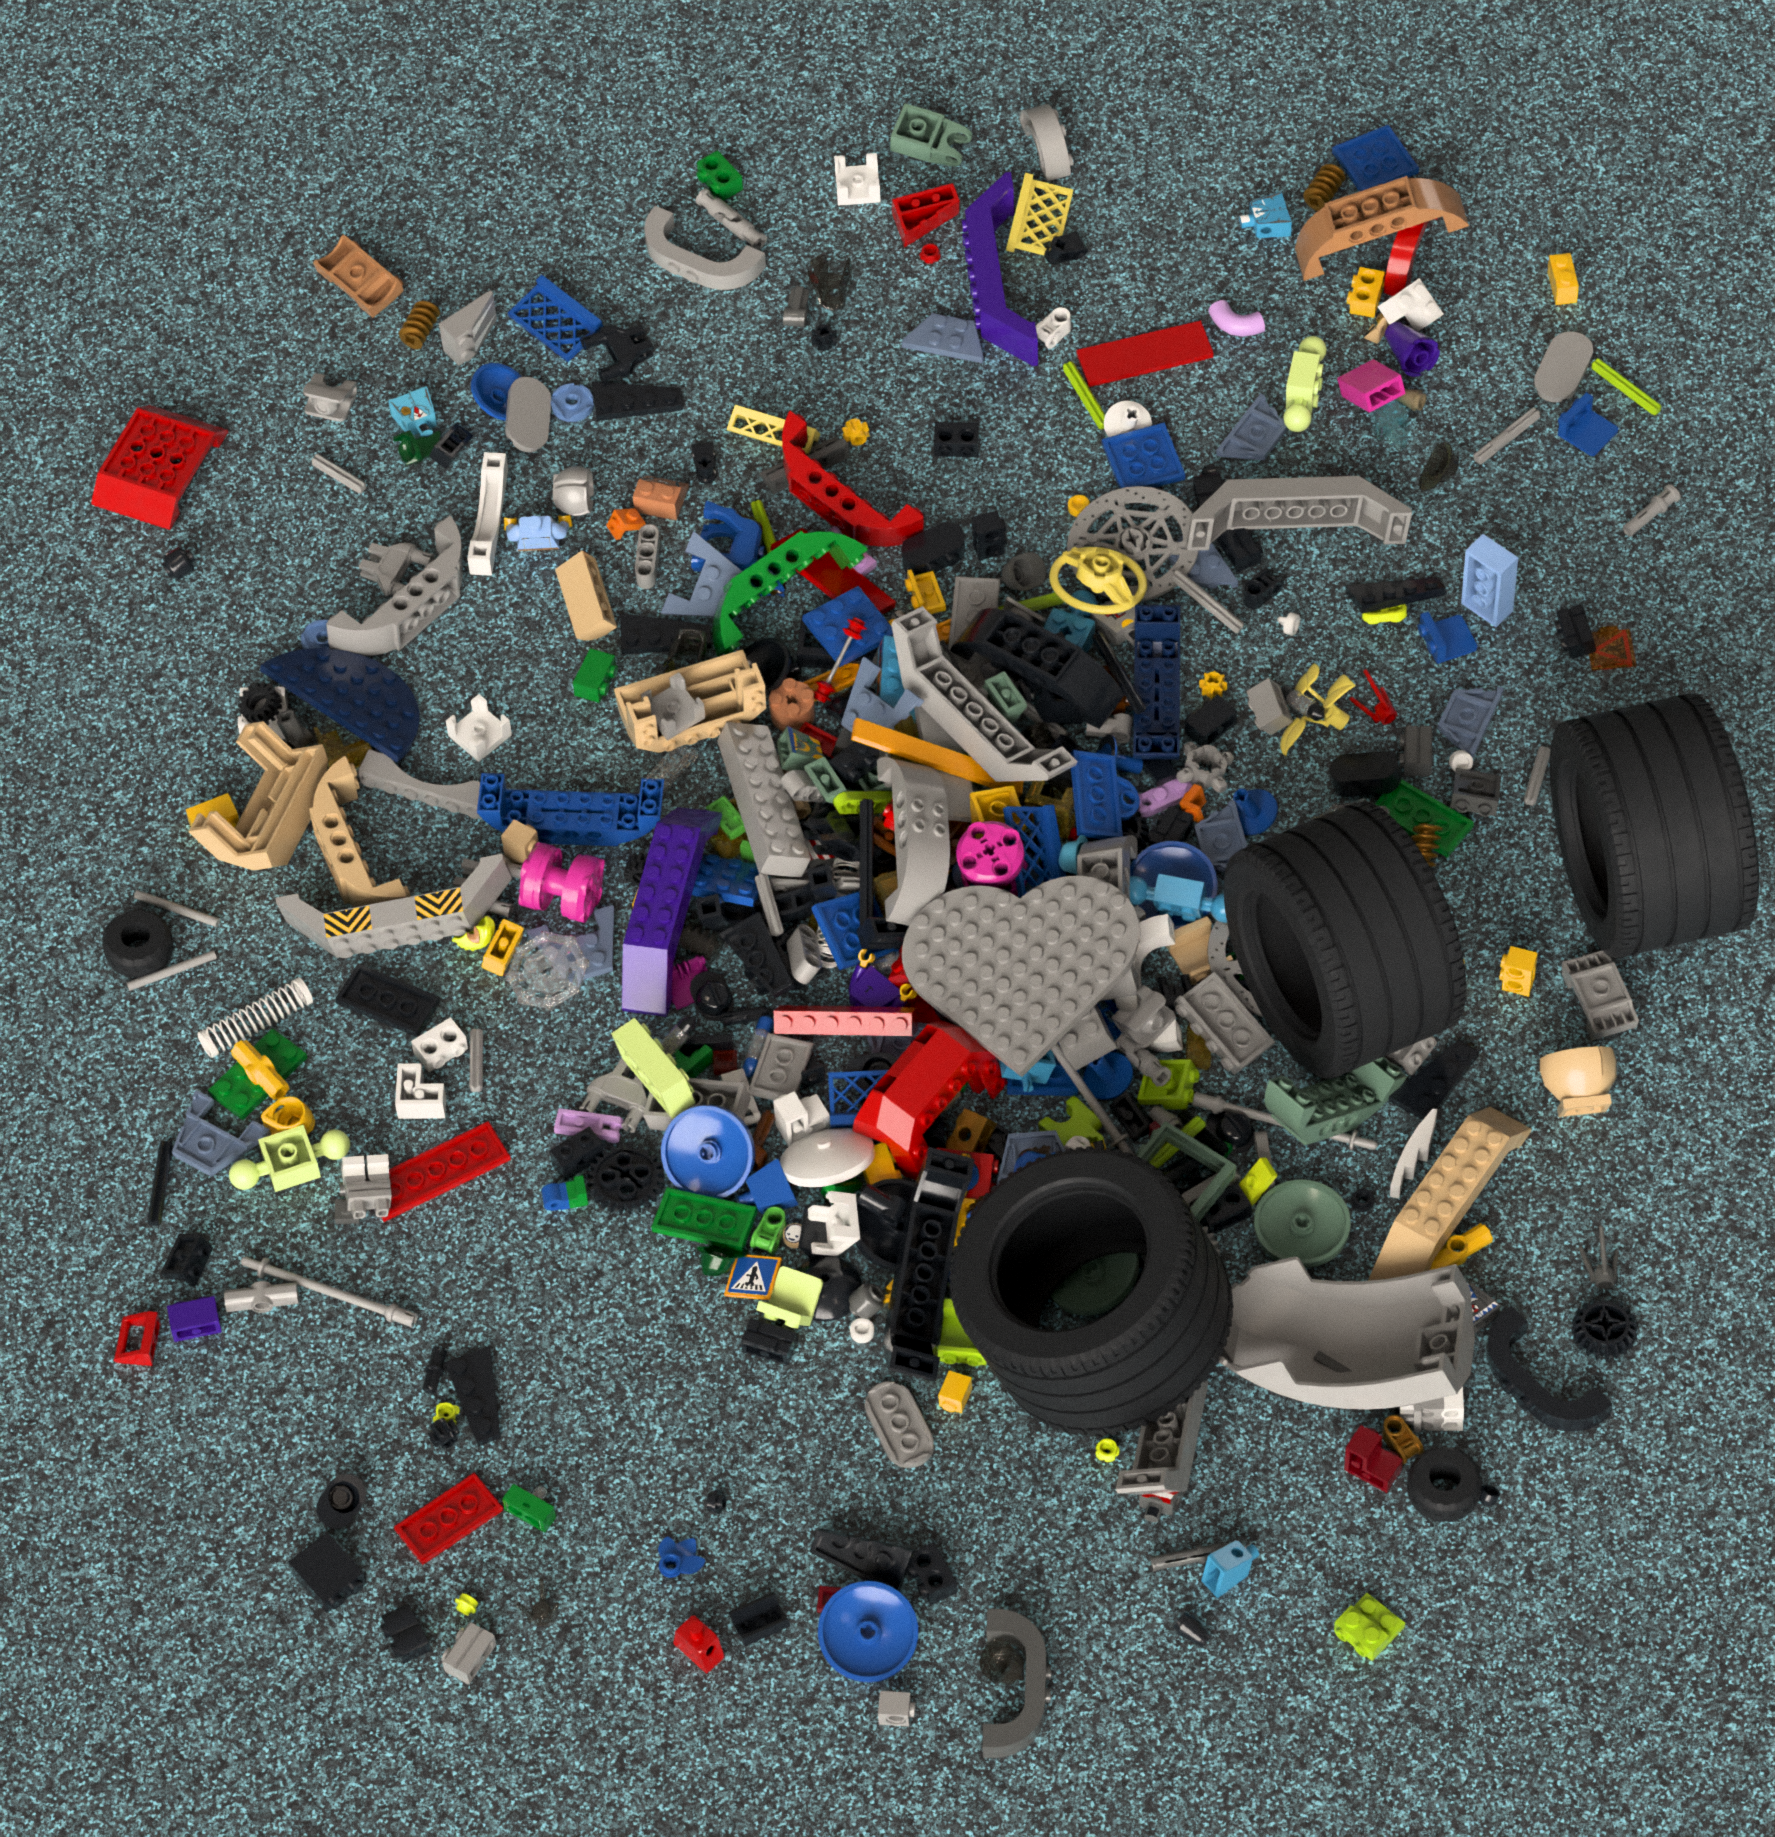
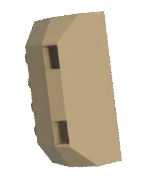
M743 649L614 689L619 713L627 734L635 747L657 753L673 751L677 747L686 744L692 745L706 738H715L721 734L726 722L749 724L766 709L764 681L756 663H753L752 668H750ZM679 672L685 679L686 690L695 702L696 698L699 697L704 703L705 719L673 738L666 740L657 728L655 715L651 716V705L648 696L643 697V702H641V694L651 690L652 697L658 695L670 687L669 678Z
M264 721L245 724L236 743L265 772L235 828L217 811H210L207 818L199 813L188 832L218 860L250 870L287 865L311 820L309 808L313 807L317 786L323 775L327 772L328 758L323 744L292 749Z

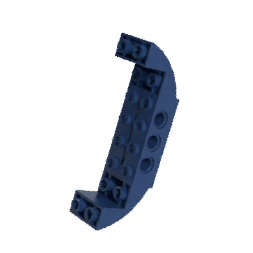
M1135 605L1134 688L1143 701L1146 710L1139 715L1134 712L1133 759L1179 760L1180 605Z

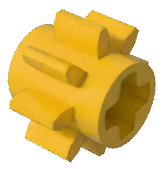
M857 418L850 419L846 422L845 427L842 428L844 439L846 442L851 441V444L854 446L864 444L867 437L870 436L867 422L861 423L860 419Z
M1215 670L1204 673V680H1199L1202 696L1206 695L1211 700L1217 695L1223 697V691L1227 690L1225 675H1220Z

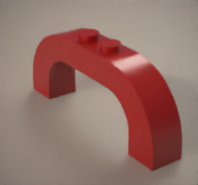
M1429 221L1397 232L1386 270L1384 294L1393 296L1411 284L1413 262Z

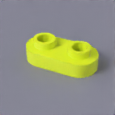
M1404 604L1363 613L1362 619L1368 624L1389 621L1400 622L1407 616V606Z

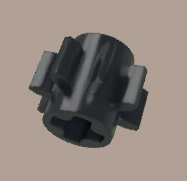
M819 324L816 330L812 329L811 344L817 345V350L829 351L832 345H837V330L832 331L831 325Z
M440 1418L431 1424V1432L428 1435L435 1447L441 1445L443 1449H446L457 1442L458 1437L456 1435L460 1432L453 1419L447 1422L445 1418Z

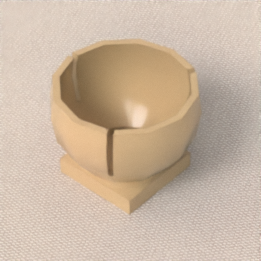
M1611 1047L1574 1048L1547 1054L1540 1058V1073L1544 1085L1560 1101L1557 1107L1558 1117L1606 1112L1612 1104L1611 1096L1608 1093L1617 1078V1060Z

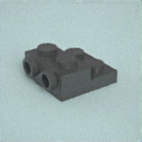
M1456 768L1450 808L1456 809L1460 813L1467 811L1479 813L1482 817L1496 816L1501 776Z

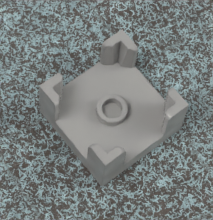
M679 672L669 678L670 687L658 695L652 697L651 690L641 694V702H643V697L648 696L651 705V716L655 715L657 728L666 740L673 738L705 719L704 703L699 697L696 698L695 702L686 690L685 679Z

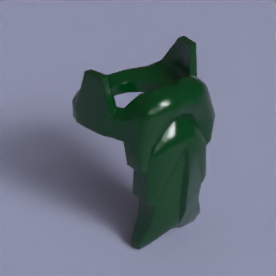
M410 430L393 437L394 442L402 441L398 451L401 459L406 463L405 467L418 464L424 458L430 457L432 449L440 440L441 434L439 431H436L429 437L423 436L418 439L414 438Z

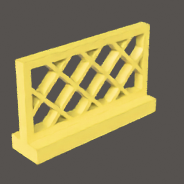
M1025 173L1006 251L1014 253L1016 248L1044 255L1047 248L1043 244L1051 242L1056 236L1063 235L1073 189L1034 180L1033 174ZM1034 188L1043 189L1046 194L1039 197ZM1055 195H1067V199L1059 202ZM1050 198L1054 205L1047 207L1043 200ZM1038 203L1042 210L1035 213L1030 206ZM1059 209L1063 215L1055 218L1051 211ZM1046 214L1050 221L1043 224L1038 217ZM1034 220L1038 226L1030 229L1026 222ZM1055 225L1059 231L1051 234L1047 228ZM1042 230L1047 237L1039 240L1034 233ZM1030 236L1034 243L1027 244L1021 242V240Z

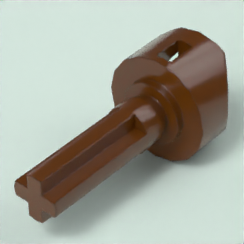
M769 1110L762 1113L752 1136L755 1145V1162L753 1166L755 1171L763 1168L768 1159V1154L763 1149V1146L775 1121V1114H772Z

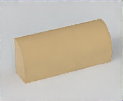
M582 550L555 569L577 639L595 640L617 628L596 558Z

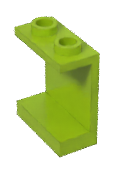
M944 1298L940 1345H938L937 1349L940 1361L946 1364L987 1365V1362L964 1332L956 1316L952 1299Z

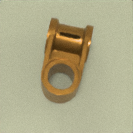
M1391 1415L1385 1419L1382 1438L1390 1450L1397 1453L1403 1459L1402 1465L1406 1464L1407 1460L1414 1455L1424 1453L1421 1441L1413 1434L1400 1416ZM1396 1428L1399 1432L1392 1433L1388 1429Z

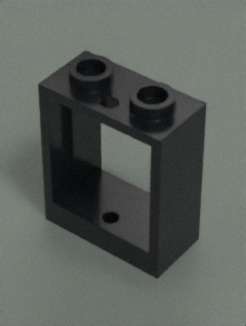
M803 610L802 616L812 610ZM801 618L796 653L801 667L832 669L835 661L825 648L805 647L808 627Z

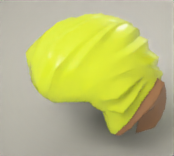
M484 916L478 925L474 926L472 932H467L462 936H454L452 942H456L461 948L465 950L470 949L471 951L486 947L495 932L494 920L489 916Z

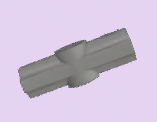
M259 1281L253 1283L249 1288L225 1290L226 1311L233 1312L252 1309L254 1312L265 1313L271 1311L275 1306L299 1304L297 1282L271 1285L269 1282Z

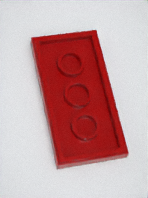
M474 1472L395 1525L394 1531L423 1566L501 1513L503 1507Z

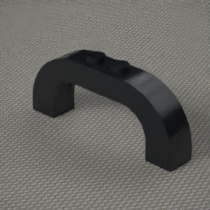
M830 864L808 869L809 883L804 887L774 896L782 924L814 915L811 908L815 904L836 898L837 890ZM719 894L696 899L699 920L709 930L721 933L757 912L761 913L768 927L761 900H756L754 906L751 907L724 902Z
M1509 1306L1496 1318L1489 1332L1487 1347L1488 1364L1504 1392L1509 1395L1511 1394L1524 1411L1528 1410L1538 1421L1548 1427L1570 1432L1595 1427L1611 1415L1612 1403L1596 1387L1582 1398L1574 1401H1563L1553 1397L1513 1358L1510 1352V1347L1526 1334L1528 1321L1512 1306Z

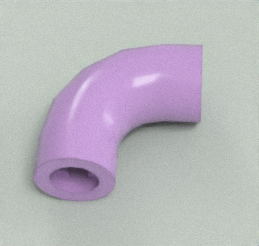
M1225 300L1214 302L1209 307L1208 312L1214 323L1222 331L1230 335L1245 337L1265 332V324L1260 312L1248 315L1236 314Z

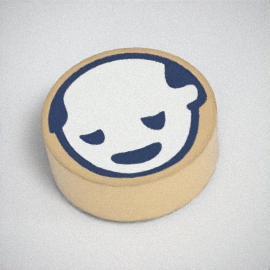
M792 1223L784 1228L783 1240L788 1247L799 1248L801 1224Z

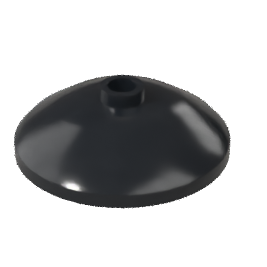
M764 638L748 646L744 650V654L750 668H752L753 663L757 664L765 684V694L768 696L772 690L782 685L789 673L791 666L790 651L782 641L775 638Z
M834 1256L815 1257L797 1268V1271L811 1276L829 1279V1281L823 1282L813 1320L834 1321L851 1313L849 1296L862 1285L858 1271L849 1262Z

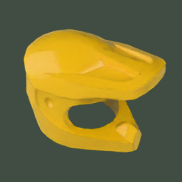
M288 1096L278 1099L261 1115L263 1126L270 1129L271 1135L304 1125L306 1133L309 1134L315 1126V1119L310 1108L295 1097ZM280 1105H284L283 1108H281L275 1113L276 1109Z

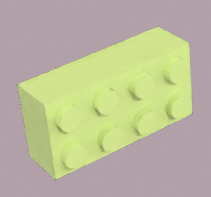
M633 1018L611 1033L624 1062L672 1119L695 1104L692 1096L695 1091L688 1082L689 1077L682 1068L679 1070L676 1068L675 1065L677 1064L670 1053L665 1054L663 1052L664 1048L657 1038L652 1039L650 1037L652 1034L644 1023L640 1025Z

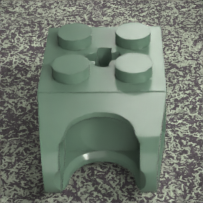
M905 103L891 134L890 151L930 163L955 167L959 166L963 159L962 155L950 147V145L969 143L973 135L968 128L946 119L943 114Z

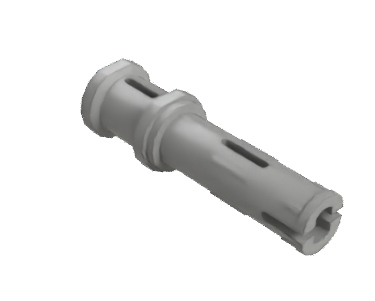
M1670 484L1666 485L1664 491L1658 496L1655 495L1651 498L1649 505L1623 525L1624 533L1632 537L1657 514L1665 513L1673 502H1678L1681 499L1679 491Z

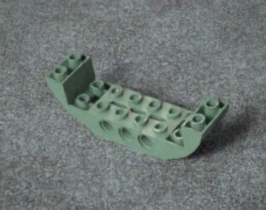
M1382 1057L1354 1069L1348 1074L1300 1089L1287 1077L1279 1076L1270 1079L1265 1091L1264 1101L1267 1110L1272 1113L1271 1117L1301 1143L1308 1145L1357 1129L1361 1123L1371 1117L1389 1100V1096L1399 1089L1408 1076L1401 1071L1399 1066Z

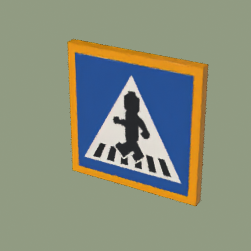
M757 1255L737 1258L733 1264L724 1295L728 1297L770 1300L782 1258Z

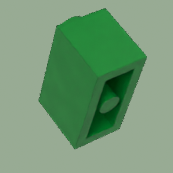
M590 648L573 681L574 696L600 703L603 695L606 696L609 691L611 679L615 678L618 672L615 655Z

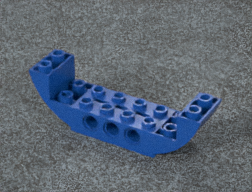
M481 773L477 813L485 822L504 833L514 819L524 825L529 824L537 831L540 843L619 846L620 843L629 842L646 835L656 826V823L661 818L664 779L641 778L640 794L507 789L504 774Z

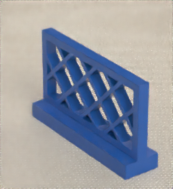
M541 275L536 279L537 285L507 314L566 362H569L583 349L580 337L577 338V330L586 329L589 331L587 335L596 333L603 324L598 317L545 276ZM538 293L544 296V302L532 303V299ZM547 307H558V314L547 315ZM543 308V315L532 316V309ZM529 309L528 317H518L516 314L520 310ZM562 318H572L573 325L562 326ZM558 319V327L547 328V320ZM543 321V328L534 329L532 322ZM573 331V338L562 339V332ZM558 332V340H548L547 333ZM563 344H573V348L567 354L562 351Z
M1045 805L1043 807H1004L1005 824L1016 830L1024 841V860L1029 864L1026 870L1022 867L1020 873L1015 878L1018 898L1027 893L1024 886L1025 880L1033 889L1040 885L1042 880L1047 882L1052 879L1066 877V872L1059 865L1062 847L1054 805ZM1012 813H1015L1021 819L1018 825L1013 821ZM1031 813H1033L1034 824L1028 818ZM1024 824L1031 830L1029 836L1021 829ZM1035 835L1037 836L1038 846L1032 841ZM1009 840V845H1013L1016 841ZM1028 846L1035 852L1033 858L1025 852ZM1038 858L1041 859L1042 869L1036 863ZM1032 869L1039 875L1036 881L1029 874Z
M888 1070L828 1073L831 1129L853 1128L854 1119L860 1111L856 1106L864 1098L867 1099L868 1094ZM867 1077L873 1084L864 1092L856 1083L860 1078ZM833 1079H844L849 1085L840 1093L834 1087ZM852 1087L862 1094L854 1104L844 1096ZM834 1093H836V1094L838 1095V1097H837L835 1100H834ZM840 1099L850 1106L845 1113H835V1104Z

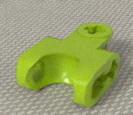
M1075 1096L1070 1097L1066 1101V1111L1071 1117L1068 1121L1059 1123L1049 1117H1044L1038 1122L1039 1131L1056 1130L1063 1146L1074 1136L1085 1137L1090 1143L1104 1140L1103 1136L1097 1132L1102 1128L1099 1118Z

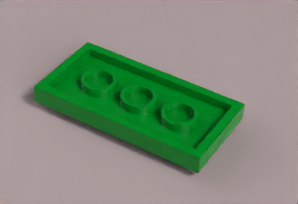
M1402 779L1396 790L1389 794H1383L1375 803L1376 806L1391 815L1409 836L1417 835L1412 829L1414 826H1418V823L1442 827V830L1435 831V834L1439 835L1441 839L1434 840L1433 843L1439 845V848L1433 850L1446 858L1450 856L1474 827L1472 820Z
M273 1028L253 1046L261 1056L266 1055L271 1060L276 1072L284 1080L307 1059V1054ZM239 1062L232 1066L208 1090L209 1096L241 1120H244L269 1096L259 1084L255 1085L249 1079Z
M667 1187L651 1228L652 1232L743 1252L758 1211L757 1207Z

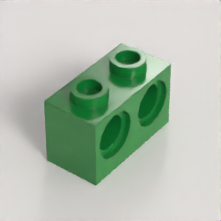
M718 150L697 162L698 171L696 175L701 183H705L709 187L713 196H717L725 201L743 190L742 176Z

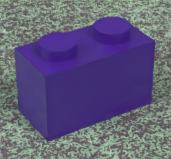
M203 1296L197 1300L179 1301L167 1306L174 1342L222 1332L215 1296Z

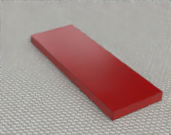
M1201 320L1076 350V356L1088 387L1213 358L1214 356Z
M801 528L771 544L770 550L773 551L801 530L804 534L808 532ZM829 551L818 560L813 557L814 561L799 572L831 599L859 586L882 615L895 608L896 601L855 569H849L847 566L841 570Z
M487 1121L389 1169L392 1194L391 1208H389L387 1217H381L382 1221L386 1222L510 1161L509 1153L490 1122Z

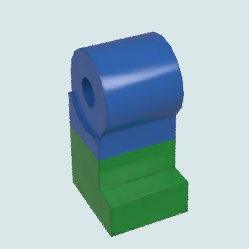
M583 1175L574 1177L573 1181L559 1184L551 1183L541 1189L543 1204L546 1210H565L588 1205Z

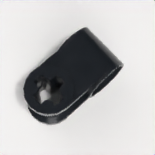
M1075 231L1054 237L1051 241V246L1044 252V256L1049 263L1059 264L1082 258L1087 254L1088 249L1079 233Z
M713 441L691 444L698 481L704 484L712 483L716 479V459Z
M1268 568L1262 569L1245 584L1244 605L1249 609L1260 608L1282 590L1284 581L1274 577Z

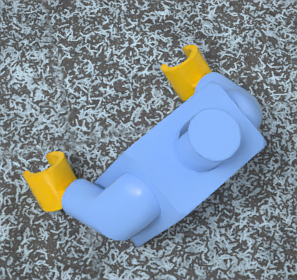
M558 515V524L551 516H531L519 518L517 524V517H504V530H506L507 538L510 541H517V551L559 549V539H563L566 536L569 527H572L571 515Z

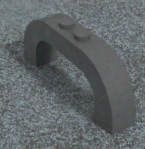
M987 1608V1642L1012 1644L1024 1654L1026 1659L1025 1704L1022 1712L1016 1719L1008 1723L983 1724V1758H1001L1022 1751L1039 1735L1044 1724L1046 1703H1051V1688H1046V1680H1051V1665H1047L1044 1639L1040 1631L1029 1619L1010 1610Z

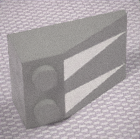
M491 290L439 323L443 351L458 366L471 360L477 354L497 321L494 296Z

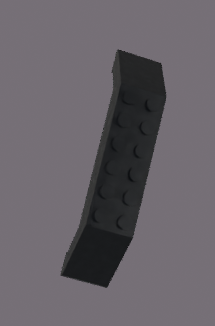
M932 1147L927 1148L905 1212L882 1340L888 1370L934 1382L937 1379L940 1357H938L936 1343L958 1217L971 1181L975 1160L973 1158Z

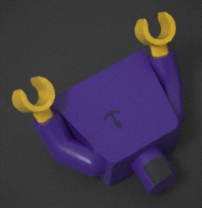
M862 949L858 954L861 962L857 963L848 988L849 1003L852 1006L905 1007L907 999H914L917 996L915 990H911L907 994L908 989L911 987L910 984H903L899 989L873 966L868 968L867 964L875 960V955L871 953L869 959L866 960L864 956L867 949Z

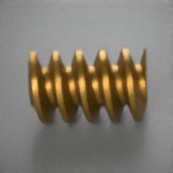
M1325 164L1320 168V171L1303 194L1304 200L1310 208L1319 211L1325 207L1324 203L1330 202L1338 188L1342 185V182L1345 181V174L1342 169L1332 164Z
M427 301L415 303L410 315H408L399 331V337L405 345L417 350L422 348L426 336L429 335L430 330L434 326L433 324L436 323L437 317L440 315L438 307Z
M1418 823L1419 825L1414 826L1412 829L1417 835H1412L1411 839L1415 842L1429 866L1435 867L1436 863L1430 860L1431 858L1438 857L1437 854L1432 852V849L1439 848V845L1433 842L1434 840L1441 839L1439 835L1435 834V831H1440L1443 828L1437 825Z

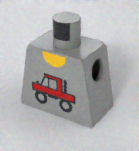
M1110 600V601L1106 602V603L1103 604V605H1115V604L1113 603L1112 600ZM1135 606L1127 611L1116 614L1091 613V620L1095 621V630L1101 631L1109 641L1119 645L1128 640L1135 646Z

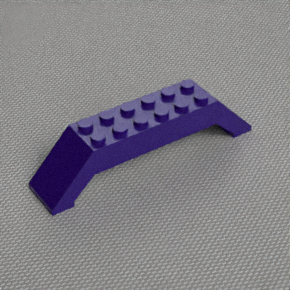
M1006 172L965 210V219H961L962 231L966 232L962 233L963 246L966 249L964 250L965 261L970 265L967 266V274L970 282H973L970 283V294L973 296L972 306L973 312L976 315L975 326L976 329H980L981 338L1031 366H1038V338L1035 321H1027L1006 308L994 232L1009 216H1014L1011 172Z
M677 807L656 823L623 942L622 1010L625 1012L668 1016L673 998V961L705 844L712 835H717L722 818L721 812Z

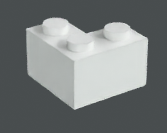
M1420 278L1378 306L1389 325L1405 316L1416 331H1420L1443 315V312Z
M421 1063L398 1064L395 1099L398 1119L445 1118L446 1093L444 1083L424 1084Z
M794 1091L789 1094H783L773 1101L775 1124L788 1147L804 1136L831 1127L830 1115L817 1094L799 1100Z

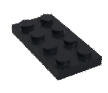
M358 963L335 998V1001L340 1006L418 1037L440 1003V998L437 995Z

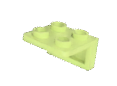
M782 1266L778 1271L769 1302L759 1301L756 1310L763 1312L764 1318L777 1321L778 1318L785 1320V1325L798 1329L799 1325L810 1326L823 1286V1280Z

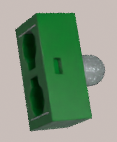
M513 1484L502 1498L505 1511L544 1533L556 1519L554 1506L544 1501L548 1495V1491L544 1486H537L532 1493H529Z

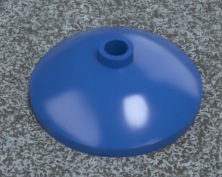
M488 363L482 365L472 376V395L483 411L494 418L506 421L509 388L516 379L522 376L514 369L503 364Z

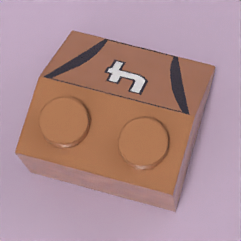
M644 476L638 480L633 494L634 508L641 514L677 521L689 484L653 476Z

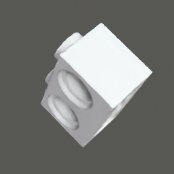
M451 1017L411 1041L415 1056L428 1072L441 1068L447 1061L462 1055L468 1049L466 1036Z

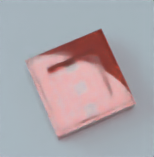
M737 1050L713 1051L714 1075L737 1070Z

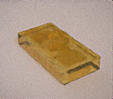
M1189 1023L1187 1026L1186 1059H1191L1195 1067L1207 1071L1211 1066V1052L1205 1045L1206 1041L1201 1035L1198 1036L1192 1031Z

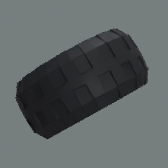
M139 909L120 914L107 925L103 933L102 945L106 960L115 972L125 977L139 978L161 970L172 956L173 938L170 928L163 918L152 911ZM137 940L148 941L140 947H128Z
M1449 1447L1429 1449L1420 1454L1409 1469L1407 1478L1409 1499L1413 1507L1421 1515L1434 1521L1452 1522L1464 1518L1477 1506L1481 1495L1482 1477L1480 1469L1473 1461V1458L1459 1449ZM1438 1478H1447L1455 1482L1457 1487L1452 1490L1443 1491L1434 1487L1432 1482Z

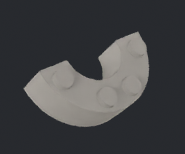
M1049 104L1021 110L1020 124L1025 135H1032L1040 168L1046 181L1070 176V166H1073V159L1067 151L1064 139L1066 130L1063 124H1059L1057 110L1052 109Z

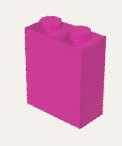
M1374 359L1337 378L1342 397L1369 413L1406 394L1401 375Z

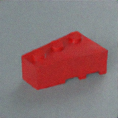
M953 183L892 199V215L904 248L959 214L960 200Z

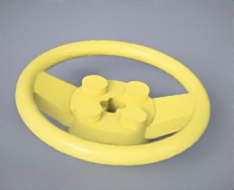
M1074 547L1068 552L1065 551L1055 560L1049 573L1051 587L1061 600L1078 610L1093 614H1116L1127 611L1137 605L1147 591L1145 573L1134 560L1120 552L1102 547ZM1065 563L1077 567L1076 577L1084 585L1090 587L1094 593L1105 591L1115 605H1094L1074 598L1062 588L1058 579L1059 570ZM1123 564L1137 577L1138 590L1134 596L1122 576Z

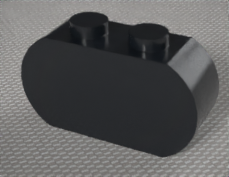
M943 522L906 539L901 547L904 571L907 573V570L912 569L914 576L930 571L936 574L939 570L953 566L961 561L965 555V537L962 529L953 523Z
M1389 751L1342 754L1333 760L1329 769L1334 790L1342 797L1389 794L1396 790L1401 783L1397 758Z

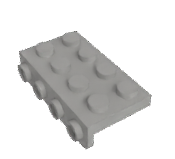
M1215 971L1175 1000L1176 1012L1182 1018L1185 1017L1189 1021L1192 1031L1198 1036L1201 1035L1206 1041L1205 1045L1209 1051L1216 1053L1221 1059L1222 1066L1227 1071L1231 1070L1234 1075L1275 1044V1041Z

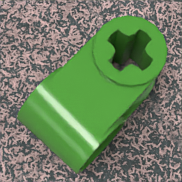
M774 1206L765 1211L750 1241L751 1248H761L768 1251L772 1256L776 1253L783 1237V1230L787 1226L783 1209ZM773 1220H780L778 1223H771Z

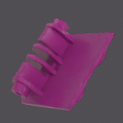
M696 955L695 958L688 961L684 960L682 964L679 965L677 963L673 967L672 1002L677 1010L695 1003L691 996L690 984L697 974L708 971L703 956Z

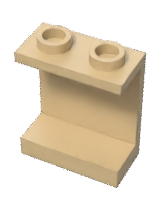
M1208 916L1175 929V945L1166 946L1182 974H1189L1191 985H1196L1197 982L1203 981L1212 974L1207 955L1212 925ZM1230 955L1226 957V960L1233 961V958Z

